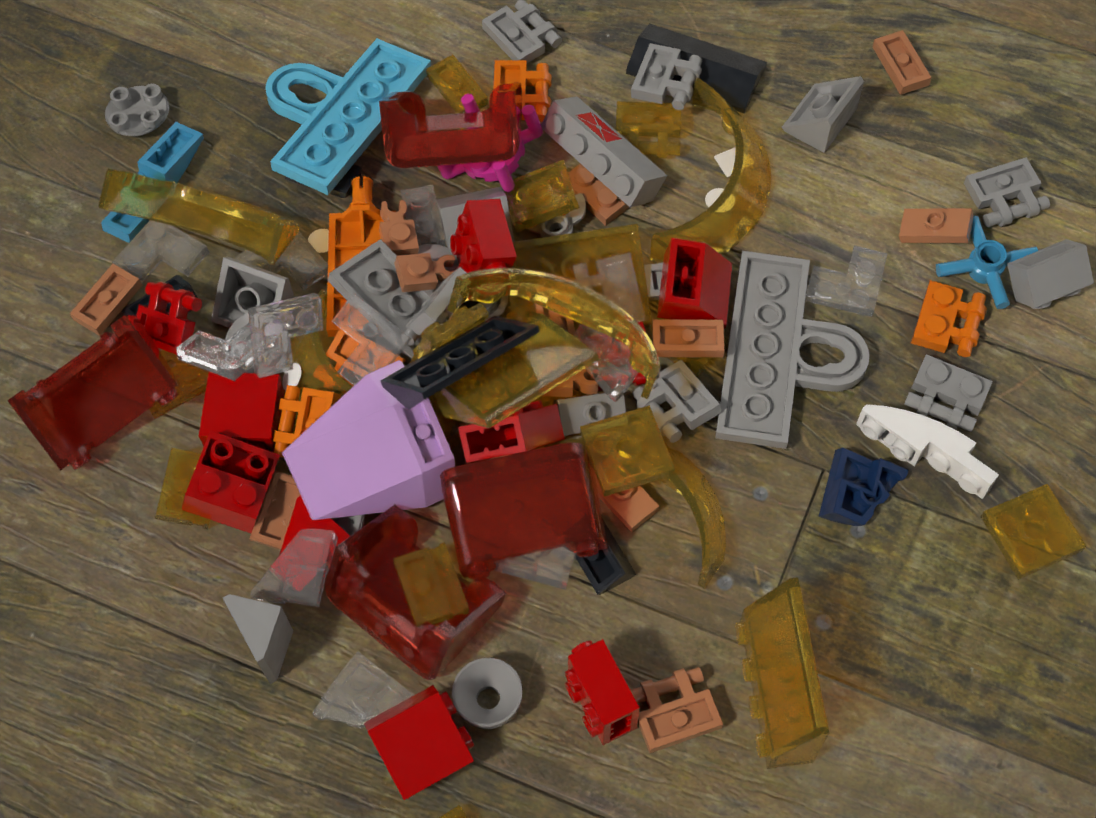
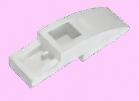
M865 405L861 410L856 425L861 428L864 435L884 444L901 461H907L915 467L919 460L924 457L935 470L948 474L958 481L963 490L970 494H976L981 499L990 491L999 476L998 473L971 455L976 445L975 441L939 421L921 414L888 406Z

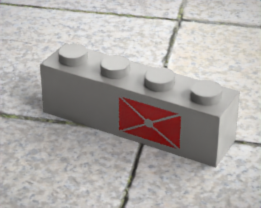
M579 97L553 100L541 124L542 129L630 208L653 202L668 175Z

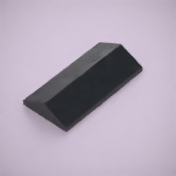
M649 23L638 36L626 69V74L634 77L637 76L650 43L681 49L680 59L689 61L692 55H697L702 59L700 65L702 71L698 81L693 83L692 88L694 92L692 96L745 113L767 62ZM674 75L672 80L681 81L682 77Z
M493 316L385 377L380 382L386 391L409 410L532 338L540 332L539 326Z

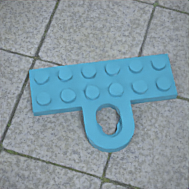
M376 38L344 77L306 63L288 64L274 71L266 82L268 104L274 112L301 124V126L270 161L272 170L329 195L431 71V60ZM295 84L309 85L324 92L326 97L317 103H304L296 97L295 93L289 90V87Z

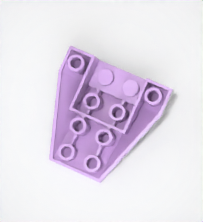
M400 360L366 374L282 452L312 520L425 508L457 493L455 458L429 398L408 410L382 387L380 380L405 367Z

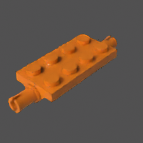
M360 176L352 180V202L348 209L343 213H329L328 277L330 272L381 239L379 225L380 222L384 221L380 216V209L376 208L372 203L373 180L369 177L363 176V188L360 186ZM327 282L326 331L328 337H335L342 324L371 339V335H380Z

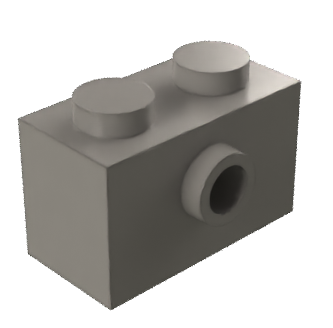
M1068 239L1007 263L1015 301L1032 309L1048 307L1051 305V301L1060 297L1074 296L1080 293L1082 288L1094 284L1087 246Z

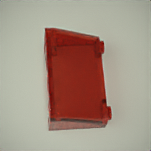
M521 82L498 85L490 95V107L483 109L482 112L427 116L424 100L419 94L412 91L391 92L379 101L384 151L387 160L397 168L495 162L511 159L520 147L522 116Z
M124 315L110 325L114 333H103L100 336L101 339L52 375L36 382L37 385L27 392L21 390L8 400L9 404L60 471L70 466L74 471L81 468L92 459L89 453L157 403L163 407L180 395L176 390L181 385L137 316Z
M562 443L446 469L440 474L442 494L459 571L464 578L468 577L472 580L486 578L496 568L495 561L567 546L569 551L576 553L579 557H590L596 555L599 550L608 548L594 467L585 447L580 443Z
M394 504L335 547L325 582V591L330 601L416 674L424 679L433 680L449 666L500 608L506 592L495 582L483 577L476 578L469 587L416 546L419 532L415 519Z

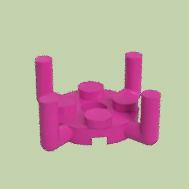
M465 94L461 98V102L474 130L465 133L459 140L460 160L451 164L442 147H436L432 150L433 159L442 177L445 179H451L466 172L473 179L479 177L484 178L485 182L499 181L502 189L510 192L515 187L511 174L519 167L518 161L523 155L524 157V144L539 138L543 134L535 108L532 105H526L522 108V114L528 128L518 132L516 128L509 125L504 119H495L491 123L485 124L473 95ZM491 149H499L493 155H485Z

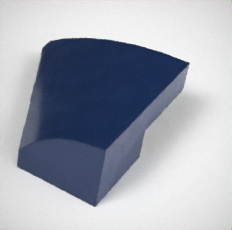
M845 448L835 450L819 517L846 525H865L874 515V509L877 505L884 503L890 496L889 492L896 483L906 478L908 470L882 458L873 461Z

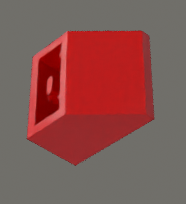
M671 238L663 259L657 318L669 320H723V327L725 329L727 326L732 263L706 243Z
M210 430L185 493L182 510L251 534L280 455Z

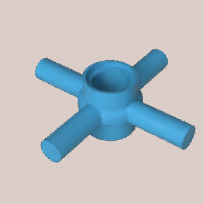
M973 216L970 236L975 249H973L967 259L936 264V274L938 277L969 272L970 277L976 282L988 284L997 309L1006 308L1010 305L1000 275L1004 272L1007 263L1038 251V248L1031 247L1007 252L1001 243L986 239L979 217Z

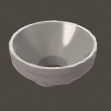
M481 658L468 663L459 671L452 686L453 703L458 714L467 723L481 729L497 728L508 723L519 710L522 701L523 689L517 672L506 662L495 658ZM485 689L495 690L500 695L498 705L492 709H484L477 703L478 695Z

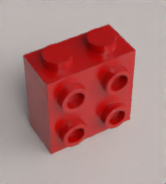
M500 198L467 200L462 215L458 216L456 232L450 238L451 252L453 255H457L458 268L461 267L470 275L464 284L468 297L480 296L482 298H490L500 295L517 257Z
M232 369L209 372L198 435L203 446L211 430L274 453L276 442L272 440L274 430L278 431L282 413V410L279 409L280 399H284L285 394L280 375L265 370L257 371L256 373H240Z
M542 400L471 416V424L458 427L466 463L526 452L565 439L557 404L543 406Z
M602 639L595 643L591 640L585 641L573 648L572 654L568 656V670L564 672L567 679L565 687L573 703H581L585 714L582 716V719L590 736L593 738L598 735L602 745H605L637 729L640 707L604 640Z
M434 685L364 723L403 800L408 799L474 761L469 749L475 745L464 725L457 729L451 715L457 712L453 702L446 691L439 694Z

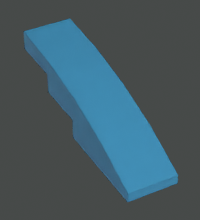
M175 122L137 162L139 172L119 191L121 202L102 220L103 231L131 244L171 194L204 139L203 134Z

